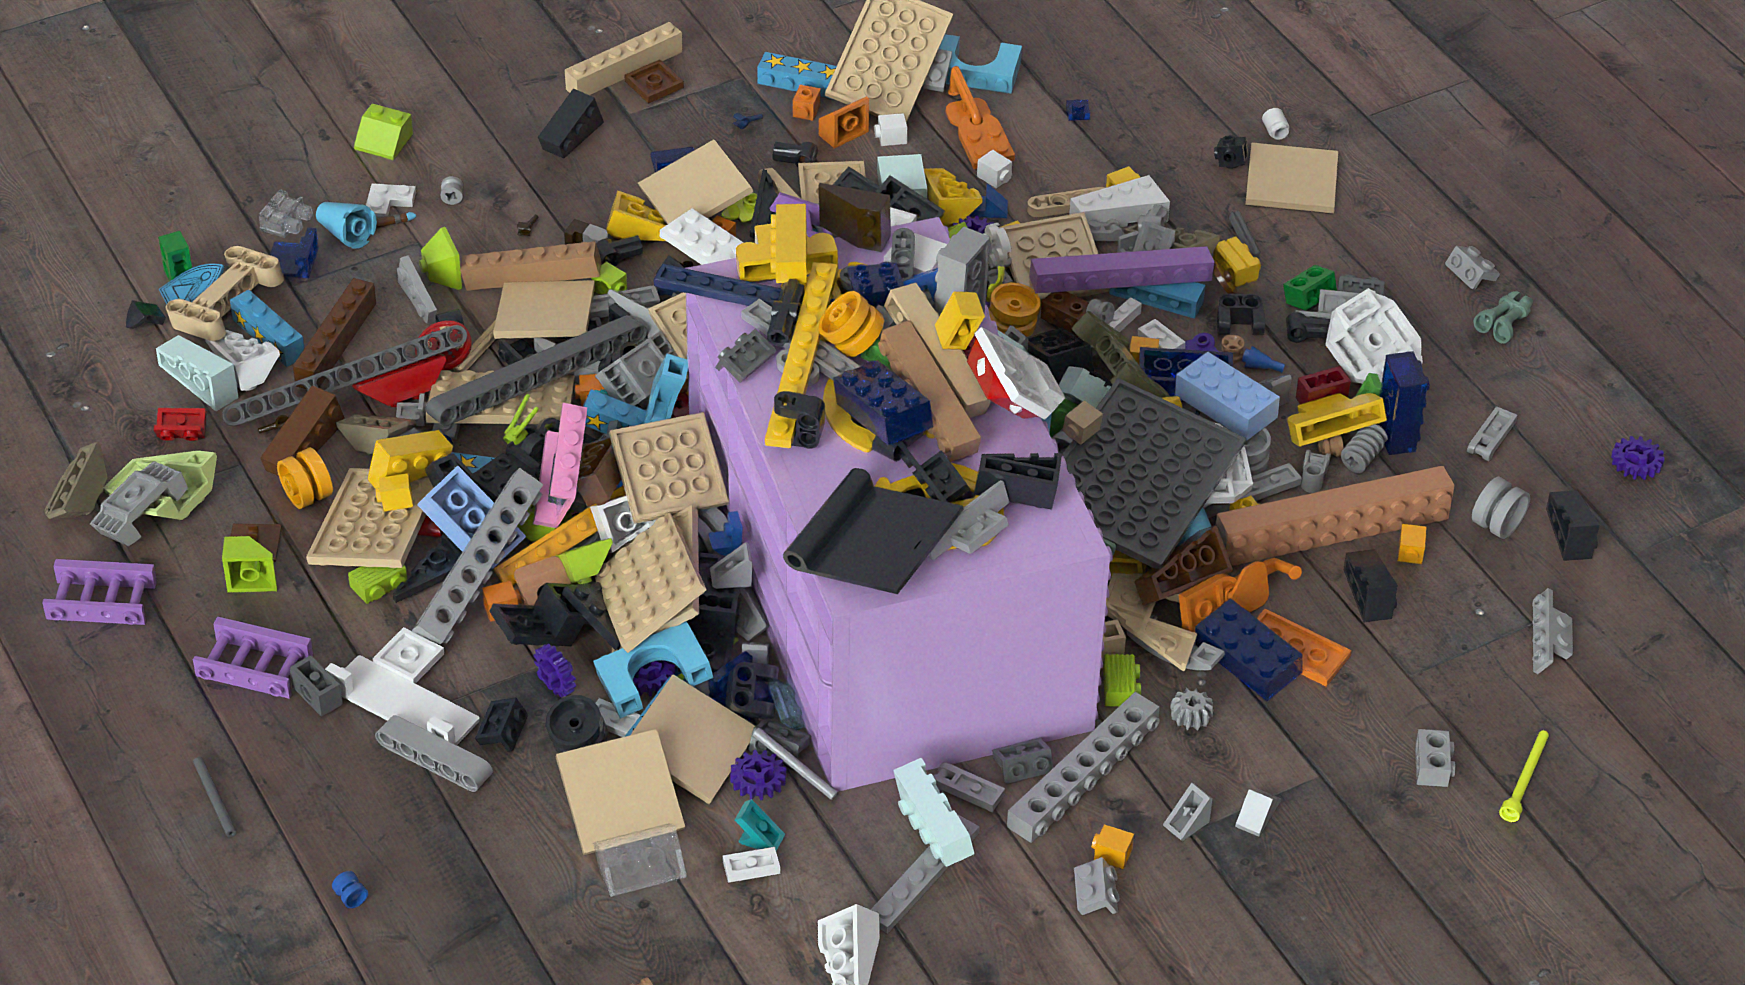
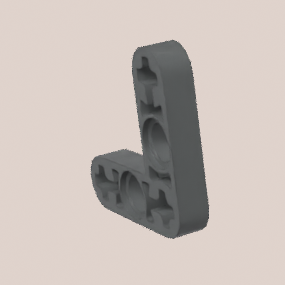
M899 228L893 233L890 266H847L843 268L840 272V283L843 289L847 291L890 292L892 289L904 286L902 282L913 276L914 232L909 228ZM903 238L906 239V248L901 247ZM904 256L907 257L909 261L906 263H899L896 261V259L898 257ZM878 275L883 279L875 283L870 281V278Z

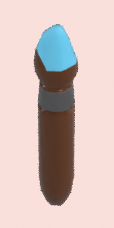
M404 212L400 215L376 218V228L408 222L414 219L416 214Z

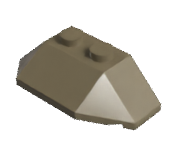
M355 414L336 422V425L356 451L366 452L367 455H370L374 452L376 440L398 437L414 428L416 420Z
M98 442L80 448L77 452V457L67 467L44 510L49 519L75 518L83 514L87 515L94 510L95 503L103 492V486L108 478L101 445Z

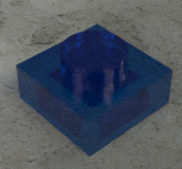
M1066 100L1068 121L1090 120L1088 100Z

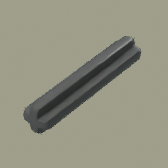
M1232 211L1229 220L1242 244L1245 243L1248 246L1249 252L1253 257L1259 259L1261 252L1241 212Z

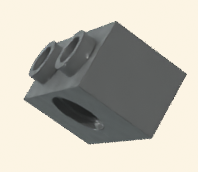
M311 655L290 667L293 688L321 717L343 705L340 684Z

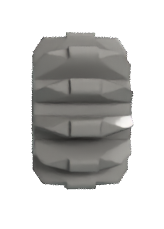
M1186 688L1184 693L1177 691L1170 706L1172 720L1177 722V726L1185 725L1187 730L1190 727H1194L1198 731L1200 726L1207 727L1214 712L1212 698H1207L1206 692L1199 693L1197 688L1194 691Z

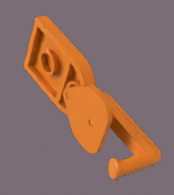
M954 66L951 69L948 94L952 96L960 94L962 100L949 103L946 106V115L951 124L958 126L959 139L973 169H977L978 159L991 150L996 151L1010 161H1014L1015 153L1000 122L991 115V111L983 99L973 98L958 66Z
M1271 558L1263 562L1255 561L1249 564L1235 577L1217 574L1179 594L1182 629L1197 633L1196 638L1229 621L1235 615L1239 606L1246 611L1252 612L1263 606L1269 597L1267 575L1278 570L1288 574L1294 580L1301 576L1302 569L1280 559Z

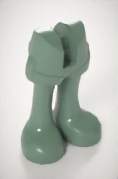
M1517 290L1512 291L1501 297L1499 305L1479 312L1474 317V327L1480 333H1487L1493 327L1495 340L1499 343H1507L1513 337V321L1517 318L1522 319L1531 312L1532 298L1525 295L1520 300L1521 293Z

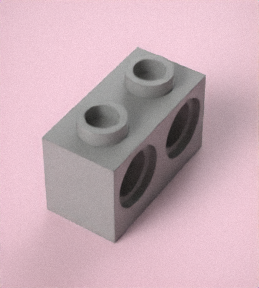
M1418 729L1415 744L1417 785L1448 787L1450 777L1455 775V761H1451V757L1454 755V742H1450L1449 731Z

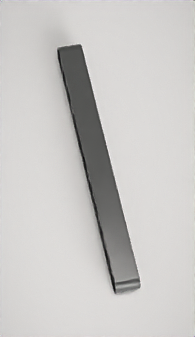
M623 316L435 396L427 403L426 412L441 425H451L602 360L625 342L639 344L645 339L647 329L631 316Z
M454 325L225 407L222 411V420L229 426H236L298 404L302 398L294 394V388L297 385H303L308 391L312 385L317 387L316 382L319 377H325L329 381V386L325 391L332 392L464 344L467 339V332L462 326ZM452 330H457L461 334V339L457 343L451 341L449 337ZM433 337L438 340L439 348L437 350H431L428 347L427 342L429 338ZM411 345L417 349L415 358H409L406 355L405 350L407 346ZM386 353L394 355L395 363L393 366H387L384 363L383 357ZM364 361H369L373 365V371L370 374H365L361 370V364ZM341 369L350 371L351 379L348 382L340 380L339 372ZM274 393H281L284 396V403L281 406L273 404L272 395ZM252 401L261 403L262 410L259 414H254L250 411L249 405ZM229 409H236L239 412L240 417L238 421L231 422L228 420L226 414Z

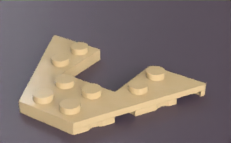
M1113 573L1108 585L1109 598H1106L1107 615L1113 620L1118 619L1121 626L1179 669L1185 671L1197 633L1150 618L1156 601L1142 605L1134 583L1143 573H1133L1130 575ZM1186 590L1166 597V599L1179 603V594Z

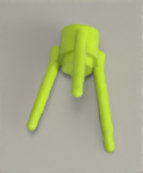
M529 394L525 395L509 427L504 431L505 436L503 439L507 444L513 441L517 445L525 440L528 435L525 427L538 412L539 408L535 407L521 425H516L530 398ZM552 423L545 425L544 428L549 430L552 427Z

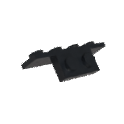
M901 441L898 444L904 452L900 455L901 459L908 468L915 467L916 470L912 473L921 485L927 483L929 487L925 491L931 499L952 503L970 490L967 483L942 450L922 465H919L904 443Z

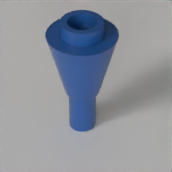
M1251 346V349L1246 348L1242 358V362H1245L1244 367L1269 368L1282 373L1285 364L1272 360L1254 346Z

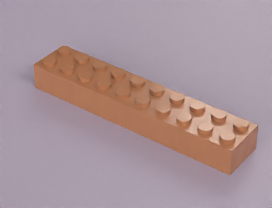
M1438 466L1217 513L1216 525L1231 566L1397 531L1401 529L1402 524L1420 526L1446 520L1449 518L1455 485L1444 466Z

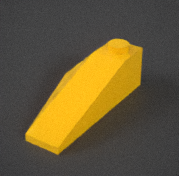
M617 190L606 231L617 239L638 235L640 240L666 241L660 237V229L665 227L667 223L656 209L654 210L644 205L645 200Z

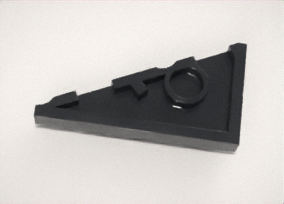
M765 169L762 170L750 228V237L755 238V226L771 224V214H776L770 211V207L778 195L774 190L771 176Z
M446 534L441 536L439 545L435 549L431 548L427 552V556L421 559L412 569L411 577L405 583L401 582L393 593V600L396 603L445 580L462 554V551Z
M599 582L566 586L562 595L614 650H619L621 644L604 603L601 584Z

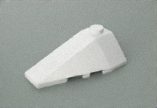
M226 330V335L220 340H206V343L215 355L234 364L235 378L241 391L253 390L257 385L264 383L280 355L279 350L269 342L259 344L255 338L246 340L242 334Z
M856 904L818 920V946L820 952L825 955L827 961L825 968L826 972L831 974L832 985H868L880 939L879 913Z

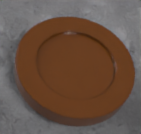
M1215 260L1213 272L1221 286L1228 294H1238L1230 272L1226 271Z

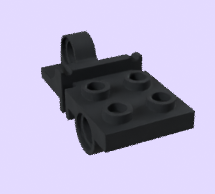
M532 433L517 445L513 441L510 442L506 447V455L501 453L470 475V479L494 502L512 474L519 468L539 481L541 464L536 460L543 456L545 440ZM513 495L514 501L522 505L521 498Z

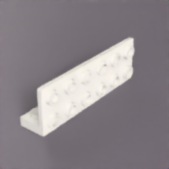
M358 655L346 668H340L331 663L325 669L340 684L341 696L387 721L393 715L399 716L455 745H458L480 721L479 716L361 655Z

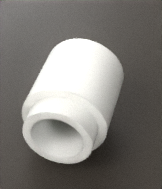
M1272 108L1263 114L1262 121L1271 137L1280 140L1288 135L1289 124L1281 109Z

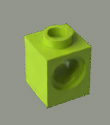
M608 262L601 265L600 277L591 278V280H595V292L600 295L608 294L609 289L617 291L627 290V274Z

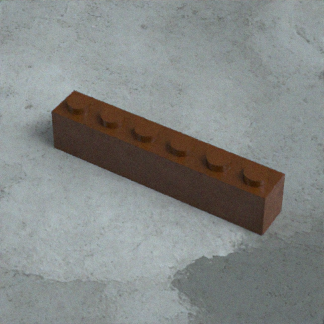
M356 278L352 279L294 363L293 373L295 382L330 370L335 366L376 305L374 283ZM319 377L317 379L316 384L318 388H320V386L326 379L325 377ZM303 385L296 386L299 388L306 389Z

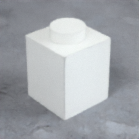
M904 113L879 115L878 124L874 125L875 137H879L881 146L907 144V124Z
M991 150L978 159L977 177L988 184L998 188L1011 179L1012 161L1001 154Z

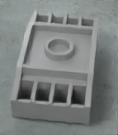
M659 331L601 370L595 377L610 397L635 406L651 394L653 380L666 354L677 355L668 343V340Z
M153 461L141 471H134L101 504L100 512L91 521L90 525L108 538L126 546L132 545L142 537L132 522L139 518L152 502L158 500L161 494L178 501L186 492L188 486L182 473L156 461Z

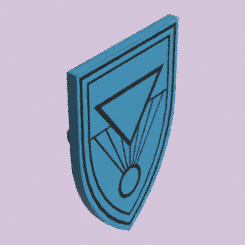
M222 264L196 266L159 288V291L166 304L174 299L193 302L222 275L224 266Z

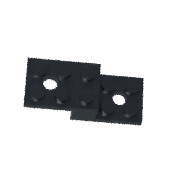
M848 166L833 184L890 195V207L908 213H916L919 216L916 221L936 217L941 219L945 213V210L891 175L888 176L881 186H878Z
M1062 327L1027 337V352L1047 364L1058 385L1069 366L1084 368L1090 372L1089 375L1105 381V387L1113 385L1110 380L1094 371L1091 345Z
M698 552L699 574L706 587V591L699 596V614L693 619L687 620V623L702 650H710L712 652L706 655L713 676L728 677L738 622V601L741 587L714 588L712 586L710 567L726 556Z
M546 583L534 606L493 603L489 610L497 625H499L507 637V640L514 645L539 646L550 644L556 647L572 646L583 625H591L562 595L566 586L578 584Z

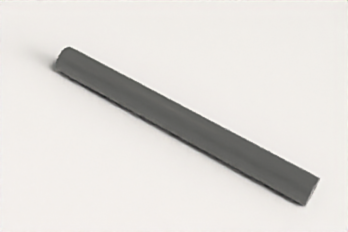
M197 757L193 760L194 766L226 836L233 837L237 833L203 758Z

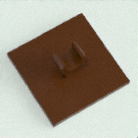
M233 523L230 537L250 536L273 554L274 562H276L282 525Z

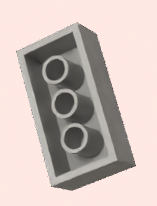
M963 227L956 235L954 234L945 248L939 250L936 257L938 271L935 276L937 290L934 295V302H936L935 311L938 312L939 316L954 291L977 293L985 314L990 236Z

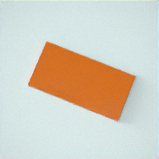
M1267 609L1261 612L1242 635L1239 644L1326 687L1350 658L1352 651Z

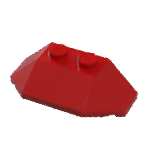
M436 354L354 383L352 387L354 390L385 405L397 407V403H404L403 400L412 398V400L419 399L420 393L431 391V386L436 383L446 358L443 355Z

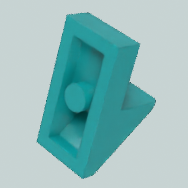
M752 799L744 802L734 820L744 830L739 843L758 850L775 847L777 851L785 836V833Z

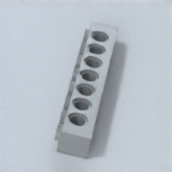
M521 468L512 474L412 629V632L438 645L443 642L445 644L448 643L454 634V631L451 630L455 622L459 624L465 617L467 611L464 608L468 602L472 604L479 595L480 591L477 588L480 583L485 584L490 578L492 571L489 569L493 563L498 564L504 556L503 547L506 543L510 545L516 537L517 532L514 530L518 524L523 525L530 515L527 510L531 504L535 506L541 498L542 493L539 491L544 484ZM513 495L521 498L522 505L514 501ZM501 515H506L510 520V524L504 523ZM488 534H492L497 538V544L489 540ZM476 554H481L485 559V563L478 562ZM463 573L471 576L472 583L464 580ZM450 593L456 594L460 602H453L450 598ZM437 613L444 614L447 623L440 622Z
M1134 692L1008 810L1007 828L1030 843L1038 836L1042 837L1047 832L1049 826L1054 821H1059L1071 805L1075 806L1087 790H1092L1096 782L1103 775L1109 774L1113 765L1118 761H1122L1134 745L1138 746L1149 731L1152 732L1157 728L1160 722L1158 718L1160 707Z

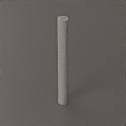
M758 728L753 733L757 740L829 799L833 800L838 792L762 729Z

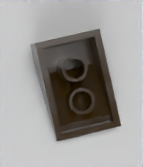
M819 183L820 226L857 248L882 252L891 236L890 195Z

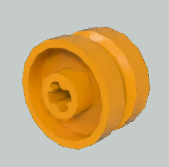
M1010 282L996 287L991 293L989 315L991 321L996 322L997 329L1003 334L1012 325L1026 337L1032 335L1036 329L1037 316L1040 310V297L1038 294H1035V291L1029 286L1021 283Z
M850 291L842 294L829 305L820 319L818 329L820 334L834 344L835 348L843 355L855 357L868 349L878 338L883 328L884 318L883 314L868 304V301L858 292Z
M310 447L298 452L296 459L289 456L278 461L277 470L281 484L290 501L298 509L313 504L314 498L319 501L332 495L333 486L329 472L323 460L313 448Z

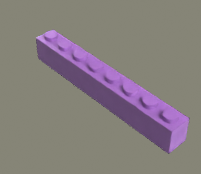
M1207 246L1031 259L1029 278L1035 294L1212 281L1214 260Z

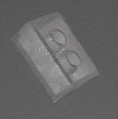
M668 823L593 843L599 870L610 897L687 877L676 827L673 824Z

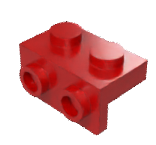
M158 408L157 425H154V432L157 438L165 441H171L174 438H184L187 441L205 438L207 411L205 408Z

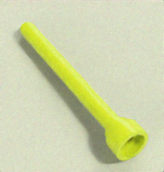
M1545 730L1539 732L1511 798L1505 800L1500 808L1499 814L1506 821L1516 822L1520 818L1523 810L1520 802L1549 737L1548 732Z

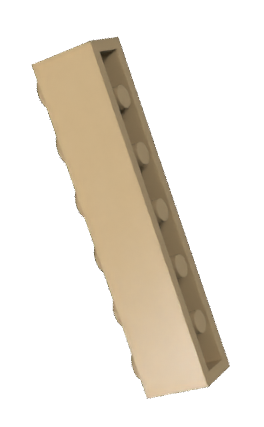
M668 22L565 69L566 90L570 93L574 88L591 95L624 80V75L657 60L663 62L682 53V32L672 23Z
M917 283L890 290L884 307L896 325L907 321L911 322L968 417L973 418L985 414L991 401L986 398L968 365L964 351L959 349H942L935 328L939 314L933 309L925 293L921 291Z

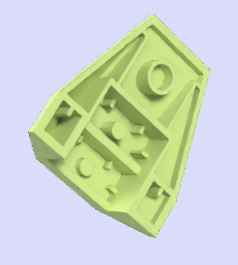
M191 451L132 459L103 487L104 492L111 495L134 471H141L153 461H156L176 471H180L188 489L178 501L161 494L158 500L152 502L143 511V514L183 520L212 491L217 455L214 452Z

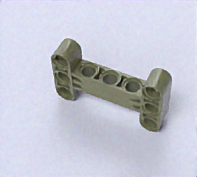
M1087 311L1074 324L1072 330L1082 340L1094 347L1113 373L1114 377L1110 380L1112 384L1119 378L1160 398L1170 397L1159 384L1145 374L1127 350L1131 343L1119 331L1090 311Z

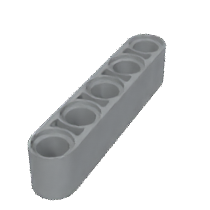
M396 715L390 717L375 734L377 741L386 749L472 792L477 791L493 773L492 767L483 758Z

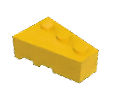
M439 430L376 440L368 481L374 488H380L379 478L407 473L410 483L427 476L425 469L431 462L451 454L453 446Z

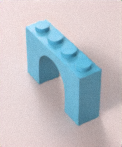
M945 34L939 49L952 51L946 84H950L951 69L954 66H958L968 87L1012 94L1021 64L1022 46L1001 43L998 55L993 62L982 66L965 64L958 59L960 36Z
M666 354L653 380L644 424L671 419L677 396L686 380L688 359Z
M687 621L650 635L629 653L622 648L593 661L597 675L620 719L643 709L639 693L633 683V678L636 672L649 662L665 660L676 664L687 683L692 687L713 678L709 661Z

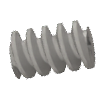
M1377 424L1361 428L1341 452V459L1350 471L1363 473L1375 456H1377L1384 447V442L1388 439L1384 429Z

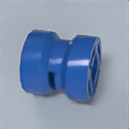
M345 871L339 874L332 882V889L338 896H341V900L347 908L360 906L368 897V890L363 884L359 883L358 877L352 871Z

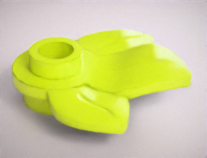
M751 193L730 205L722 212V216L729 220L739 218L741 222L751 221L757 194Z
M998 266L997 281L988 287L987 302H990L993 290L1003 284L1004 266Z

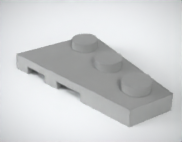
M409 255L401 257L399 268H397V282L426 324L435 322L437 309Z

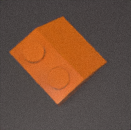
M866 96L819 118V136L835 149L868 133L869 98Z

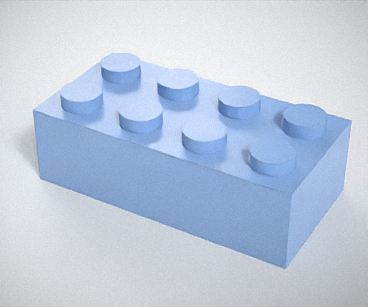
M1209 352L1202 355L1176 375V396L1232 432L1245 437L1246 441L1278 418L1280 396Z
M457 466L417 505L463 552L494 502ZM501 515L502 521L510 524L509 518L506 515ZM518 527L514 530L517 532V535L510 545L506 543L502 550L505 554L502 559L526 537ZM488 534L489 540L497 544V538L492 534ZM476 554L477 561L485 563L484 557L481 554ZM493 563L489 570L491 571L497 564Z

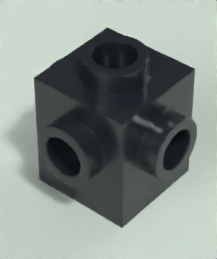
M1228 135L1220 138L1217 146L1214 147V156L1219 161V167L1233 169L1246 164L1249 157L1246 137Z

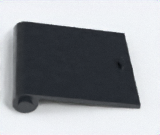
M853 468L784 551L783 559L789 567L800 572L899 594L964 510L963 505L875 487L870 474L866 470Z

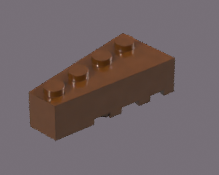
M313 385L310 387L260 457L267 472L279 476L277 470L278 461L289 456L296 459L298 452L310 447L317 452L338 430L336 422L345 419L336 395Z
M610 436L582 445L577 487L587 507L594 504L600 506L610 500L611 495L622 480Z
M1217 525L1197 531L1172 552L1161 568L1155 569L1152 567L1134 581L1142 605L1192 588L1217 574L1233 572Z

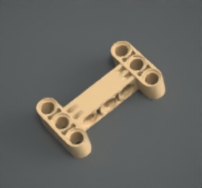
M242 246L228 248L224 255L229 269L193 302L174 299L167 303L166 311L172 327L209 341L222 339L226 335V330L221 317L231 309L230 299L247 290L251 291L257 284L276 287L284 281L278 258Z

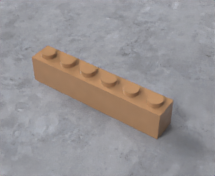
M596 241L463 255L460 272L466 290L470 291L503 287L504 283L550 282L600 277L601 258Z
M907 321L882 330L881 339L878 343L879 350L889 360L893 374L898 375L901 380L904 392L912 398L916 412L924 418L928 432L935 436L939 450H942L950 462L977 453L981 440L980 434L911 322Z

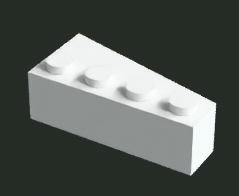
M1148 175L1071 198L1069 215L1084 212L1087 222L1090 220L1107 222L1110 219H1116L1120 227H1126L1128 223L1138 222L1139 217L1146 215L1154 205H1162L1168 211L1169 217L1170 201Z
M626 495L609 500L603 505L590 507L601 540L612 539L613 543L608 553H613L628 541L636 538L638 534L653 526L656 521L651 520L634 524Z

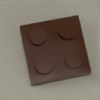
M657 60L624 75L625 82L648 104L684 88V81L661 60Z

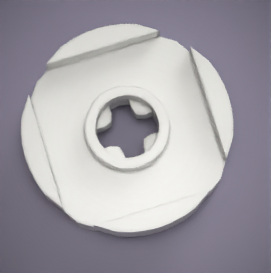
M999 223L987 225L985 233H983L990 236L988 264L991 268H998V266L1008 267L1012 259H1007V253L1011 252V245L1004 228H998Z

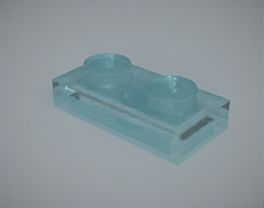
M779 680L777 682H770L768 686L781 723L799 731L805 725L801 717L802 711L794 697L796 695L794 689L788 683L784 684Z

